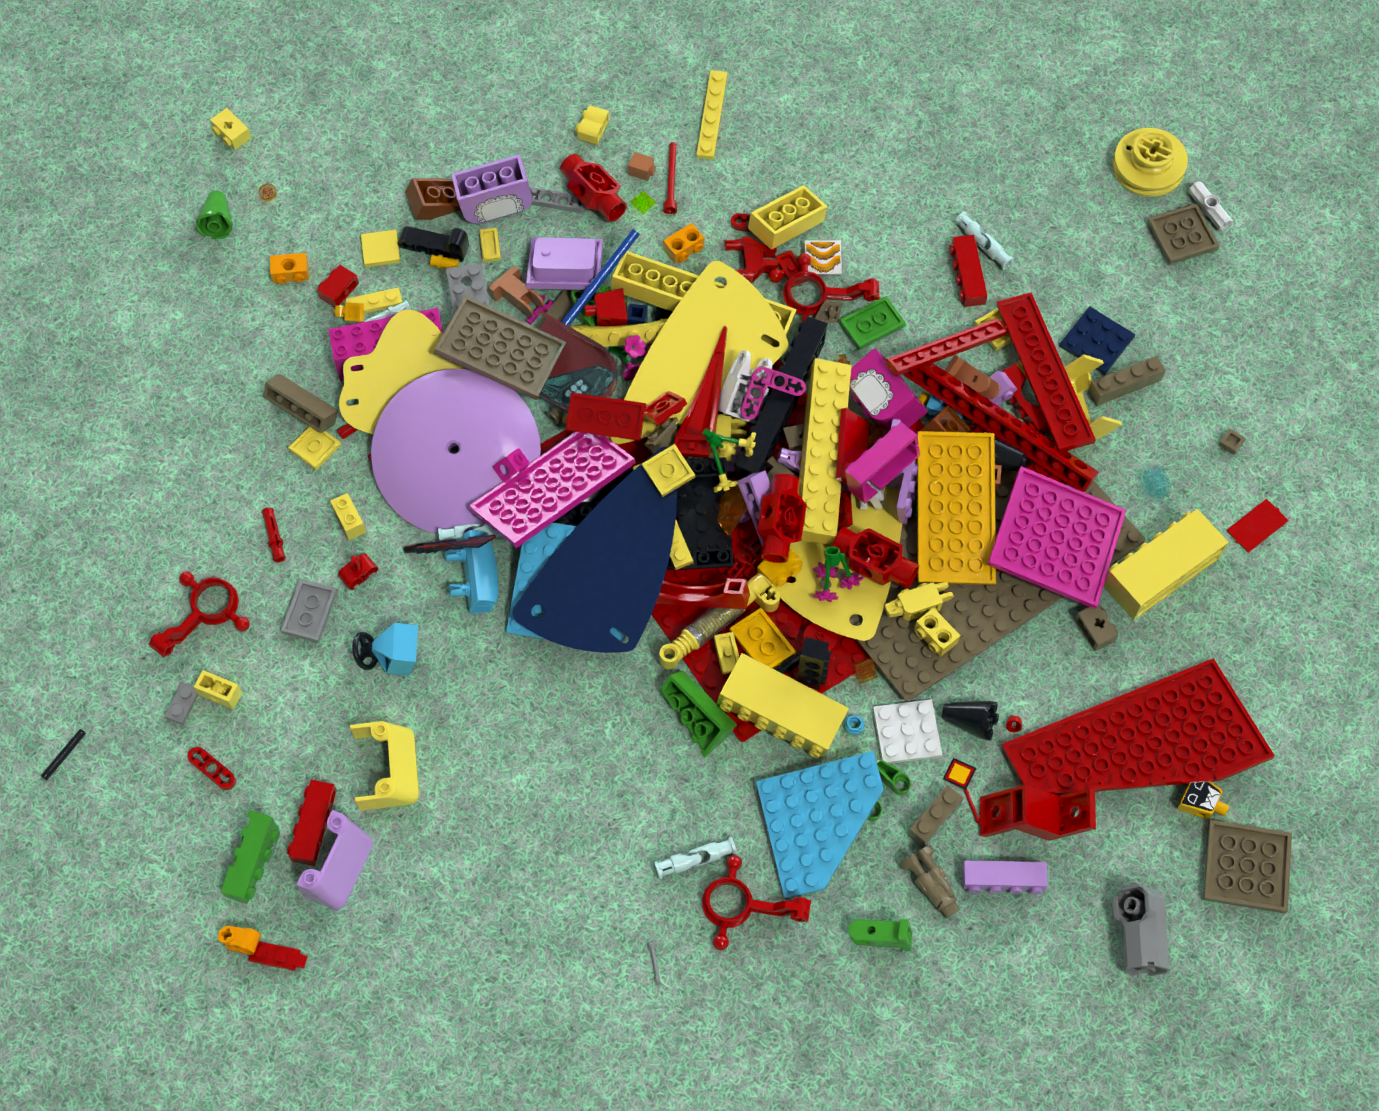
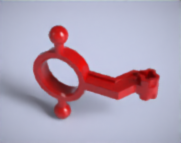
M806 253L800 254L797 258L798 265L801 266V272L787 280L782 292L785 304L796 309V314L802 315V322H805L807 316L816 314L824 300L851 301L862 296L863 299L869 302L880 299L879 281L874 278L864 280L863 283H857L848 288L826 287L825 282L819 275L808 271L811 257ZM803 279L813 282L820 290L819 302L810 306L801 305L792 296V284Z
M187 571L180 574L179 582L185 587L190 586L193 589L190 598L192 613L179 627L167 628L163 634L161 632L154 634L148 645L164 658L173 652L175 644H181L201 622L206 625H219L230 619L234 622L235 628L240 632L248 630L250 622L248 618L239 617L235 614L238 609L239 597L236 589L230 583L220 578H208L197 583L194 580V575ZM213 586L227 589L230 599L223 611L214 615L200 612L197 603L199 596L204 590Z
M731 855L727 858L728 877L713 881L705 889L702 897V909L706 918L714 925L719 926L718 935L713 939V945L717 950H725L729 945V940L726 936L727 928H735L742 925L749 918L751 912L779 917L791 915L790 919L801 923L809 921L811 900L807 898L794 897L793 901L785 900L777 903L754 900L749 888L742 881L736 879L737 870L742 866V860L737 855ZM723 885L737 887L745 897L746 906L743 912L733 918H724L717 915L710 905V896L716 888Z

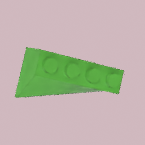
M684 671L670 675L661 687V691L673 710H677L681 716L680 721L690 730L691 738L695 743L699 744L704 758L720 745L737 726Z

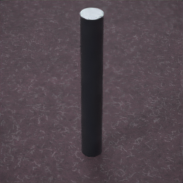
M78 730L42 773L41 777L47 781L86 735L83 730Z

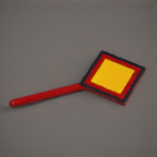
M953 758L943 780L964 790L977 823H980L967 789L977 768Z

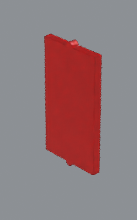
M1265 499L1226 531L1236 540L1237 544L1239 543L1249 553L1289 520L1279 511V508H1276L1268 499Z

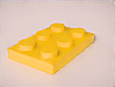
M762 608L756 610L729 630L733 632L734 638L749 657L772 669L781 665L782 662L791 656L796 655L794 648Z

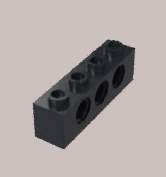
M805 637L799 661L797 677L799 683L816 690H820L821 684L825 685L831 651L828 650V642Z

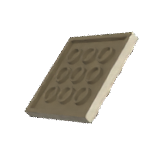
M1210 820L1208 822L1203 900L1286 914L1288 912L1292 833Z

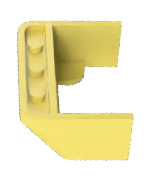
M1082 355L1064 368L1095 438L1100 439L1120 427L1122 422L1104 416L1091 422L1083 392L1090 387L1092 381L1090 372L1104 363L1103 360Z
M384 721L350 725L355 739L373 737L379 742L388 741L391 778H383L376 783L375 795L355 797L359 810L414 804L419 798V784L413 731L410 728Z

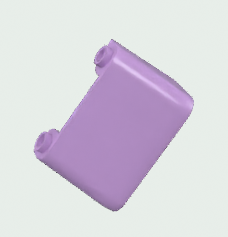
M332 810L327 821V827L338 836L321 872L315 869L305 870L296 885L304 898L331 909H340L346 904L372 849L373 841L369 834L342 813Z

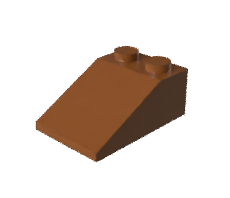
M412 178L405 190L416 220H432L461 210L453 179Z

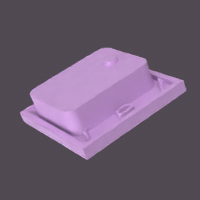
M531 237L526 289L586 290L601 271L603 239Z

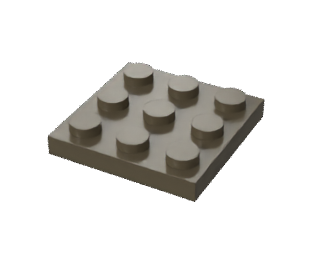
M1197 203L1150 217L1147 220L1169 265L1219 249L1220 245Z

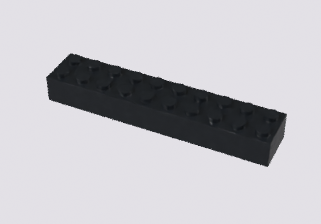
M807 316L805 322H801L799 325L798 336H794L792 340L791 351L786 352L784 366L780 365L778 371L799 378L806 384L809 378V368L814 359H818L825 344L828 323ZM779 375L777 381L774 380V384L782 386L785 381L784 377ZM788 378L786 390H788V386L795 389L794 392L802 389L800 382L792 384L790 383L791 379ZM770 387L771 393L769 396L766 395L763 401L764 408L762 411L759 410L756 416L757 423L755 426H751L748 436H751L752 432L756 433L755 440L753 441L756 444L752 448L753 455L745 456L746 449L745 447L741 448L743 452L741 456H737L734 462L735 469L733 475L735 476V481H739L753 473L766 470L767 461L772 457L781 438L783 428L786 427L800 395L795 396Z

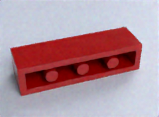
M974 235L953 237L952 244L949 245V253L954 258L952 260L953 270L957 271L955 280L956 285L960 286L959 300L963 301L964 307L986 305L988 295Z
M310 780L309 786L305 787V801L299 807L298 816L300 818L298 824L294 825L293 842L289 843L287 855H289L292 862L311 866L316 865L327 821L337 792L334 784Z

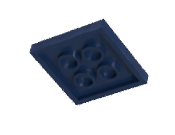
M1089 306L1061 341L1059 347L1077 358L1087 355L1103 360L1104 364L1096 368V370L1106 375L1135 338L1136 334Z

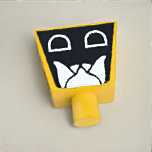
M1197 782L1188 784L1177 810L1209 820L1213 812L1225 816L1229 805L1219 801L1223 791L1212 782Z

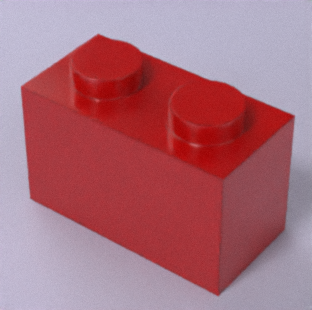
M339 265L331 271L325 281L319 284L317 289L319 298L334 308L335 305L339 306L359 285L357 275L344 266Z

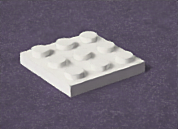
M932 699L873 707L883 761L892 764L942 757Z

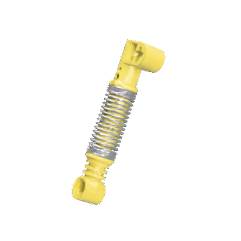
M757 573L747 581L750 592L747 606L755 601L764 611L773 612L779 607L780 592L762 573ZM711 607L703 613V616L700 615V618L698 617L697 620L695 619V622L684 628L680 637H677L672 643L662 646L659 654L661 666L665 669L675 668L683 657L692 650H698L710 638L712 639L714 635L733 622L736 617L743 614L745 610ZM667 654H672L674 657L672 659H667L664 656Z

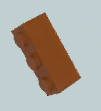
M949 405L920 430L929 432H973Z

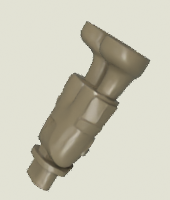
M929 845L919 850L916 855L913 854L906 858L899 866L902 870H912L918 878L915 883L921 892L926 894L933 905L938 908V911H942L945 917L948 918L960 909L956 904L957 899L947 881V876L941 866H936L933 861L932 854L934 849ZM919 860L925 864L929 871L928 873H925Z

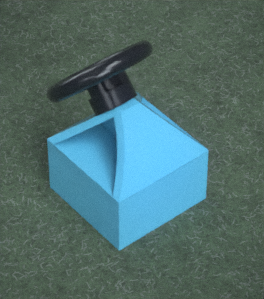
M393 623L375 640L366 632L356 634L352 642V653L357 665L363 670H372L379 661L386 674L410 675L416 663L418 625ZM359 641H360V644H361V649H360L361 653H360V655H359V652H358V643H359ZM370 657L372 658L371 663L365 664L363 662L364 659Z

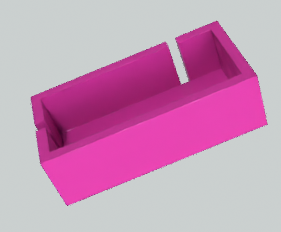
M902 422L897 426H893L883 438H879L875 442L874 446L864 451L859 459L848 465L845 470L848 490L864 504L877 494V491L867 481L881 490L920 456L918 435Z

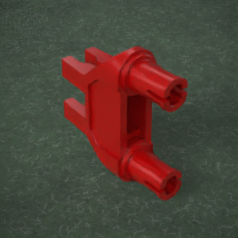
M742 236V238L735 240L726 239L724 241L725 251L741 250L743 253L744 270L735 271L750 283H753L763 273H769L770 270L777 269L779 266L778 259H763L775 258L777 248L771 250L766 244H761L749 236Z

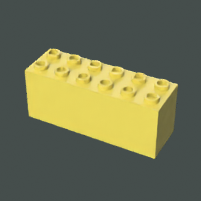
M1198 509L1192 513L1190 511L1182 516L1181 521L1178 523L1176 521L1167 527V531L1157 533L1152 538L1153 541L1143 543L1136 553H1129L1122 563H1115L1109 568L1104 588L1133 620L1221 558L1229 542Z
M741 653L717 701V704L720 705L719 707L723 711H731L737 714L739 719L755 723V727L758 729L772 732V735L777 739H785L791 742L790 744L797 749L803 748L808 751L810 756L817 759L819 757L824 758L849 709Z

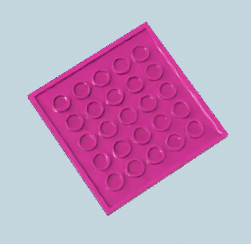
M1021 466L1018 469L987 565L1096 609L1126 510Z

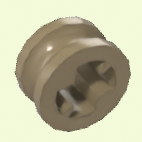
M553 406L551 412L548 411L546 413L549 420L555 425L560 423L559 420L562 421L563 414L558 408Z

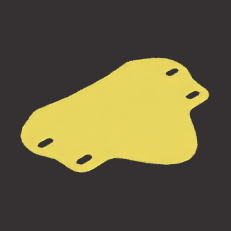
M402 310L390 319L372 353L350 357L344 362V386L339 399L340 412L344 420L352 427L374 435L377 422L383 410L405 386L433 372L467 368L434 353L443 333L431 320L415 310ZM354 365H363L364 367L361 371H351V367ZM351 399H358L359 403L357 405L348 406L346 404V401Z

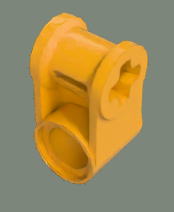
M225 926L218 932V940L225 944L229 951L247 955H254L261 937L260 932L251 928Z

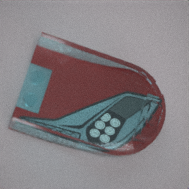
M538 310L537 313L545 319L540 330L566 342L539 397L567 412L569 410L571 393L610 398L618 380L617 365L612 354L598 342Z

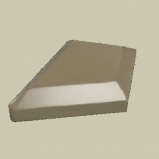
M824 300L814 319L825 323L838 322L842 303Z

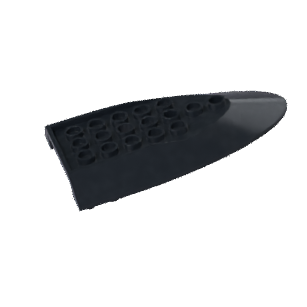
M722 457L719 460L723 473H726L728 480L726 457ZM715 458L686 460L694 472L695 478L677 488L676 518L679 520L678 526L693 559V564L677 570L734 567L729 490L724 491L722 489L714 492V487L720 483L718 477L720 474ZM633 468L624 471L553 523L578 526L620 482L634 471ZM669 557L667 570H675Z

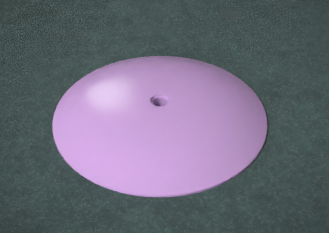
M469 369L441 370L424 375L405 386L383 410L377 422L372 440V468L378 488L387 503L398 515L412 525L432 533H439L438 528L451 529L454 526L479 523L483 527L486 523L471 512L469 506L503 483L493 469V466L518 448L530 464L540 457V437L530 409L513 389ZM458 446L459 451L456 454H451V448ZM506 465L500 466V470L503 474L509 473V469ZM473 526L465 529L464 533H466L469 530H473Z

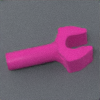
M545 295L540 296L543 301L546 300ZM550 300L542 308L537 306L533 311L534 315L528 317L525 321L531 325L542 312L548 311L553 304V300Z

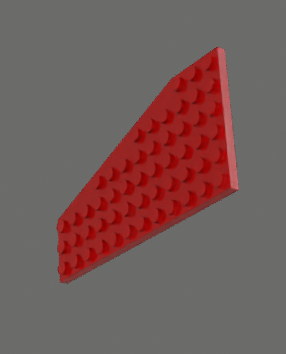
M1214 658L1005 742L1001 746L1022 785L1026 784L1054 795L1068 794L1087 788L1095 789V792L1221 781L1272 760L1275 756Z

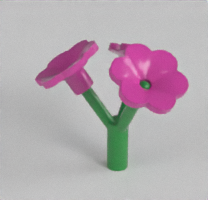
M638 335L626 338L624 349L615 346L610 347V353L621 356L626 363V370L622 373L625 381L633 380L641 364L633 365L626 356L630 355L631 358H636L637 356L645 357L652 346L650 344L649 348L644 350L646 343Z

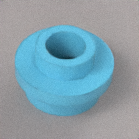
M857 715L849 716L844 723L845 730L852 735L860 734L864 729L863 719ZM851 723H856L858 727L852 728Z

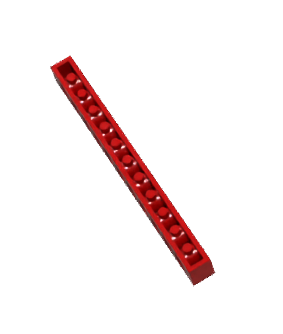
M934 363L902 374L990 433H994L999 439L1025 452L1028 458L1073 488L1086 492L1099 473L1097 470L1068 451L1059 453L1053 441Z

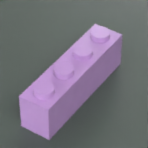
M766 471L753 473L737 481L756 532L763 495L770 494L772 490ZM757 532L761 545L763 546V538Z
M964 860L962 865L963 890H968L969 893L989 890V893L998 894L1001 891L1020 894L1022 891H1030V894L1038 895L1046 891L1048 887L1047 862Z

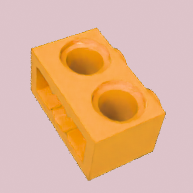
M690 223L664 239L663 250L675 264L680 261L684 262L688 259L689 255L694 252L699 253L703 249L705 237L693 223Z

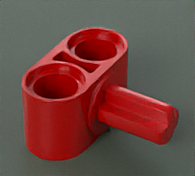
M366 553L356 557L351 556V561L338 572V577L349 590L355 589L354 586L360 585L369 578V575L378 571L377 565Z

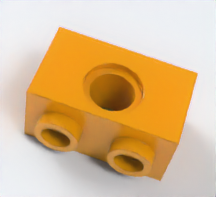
M296 253L270 256V275L273 283L284 284L290 281L300 283L304 280H309L307 254Z

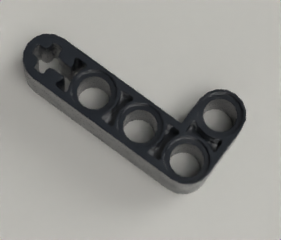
M405 226L402 229L397 244L402 249L419 253L422 251L428 255L438 256L440 254L443 257L459 259L460 262H463L469 247L467 233L459 228H454L451 235L448 236Z

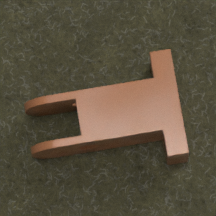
M513 266L488 287L490 296L496 302L501 297H504L528 317H532L534 313L528 304L534 302L542 308L545 306V303L535 291L526 289V284L521 281L519 269Z
M956 355L953 356L945 368L946 372L987 399L995 398L1000 391L999 383Z

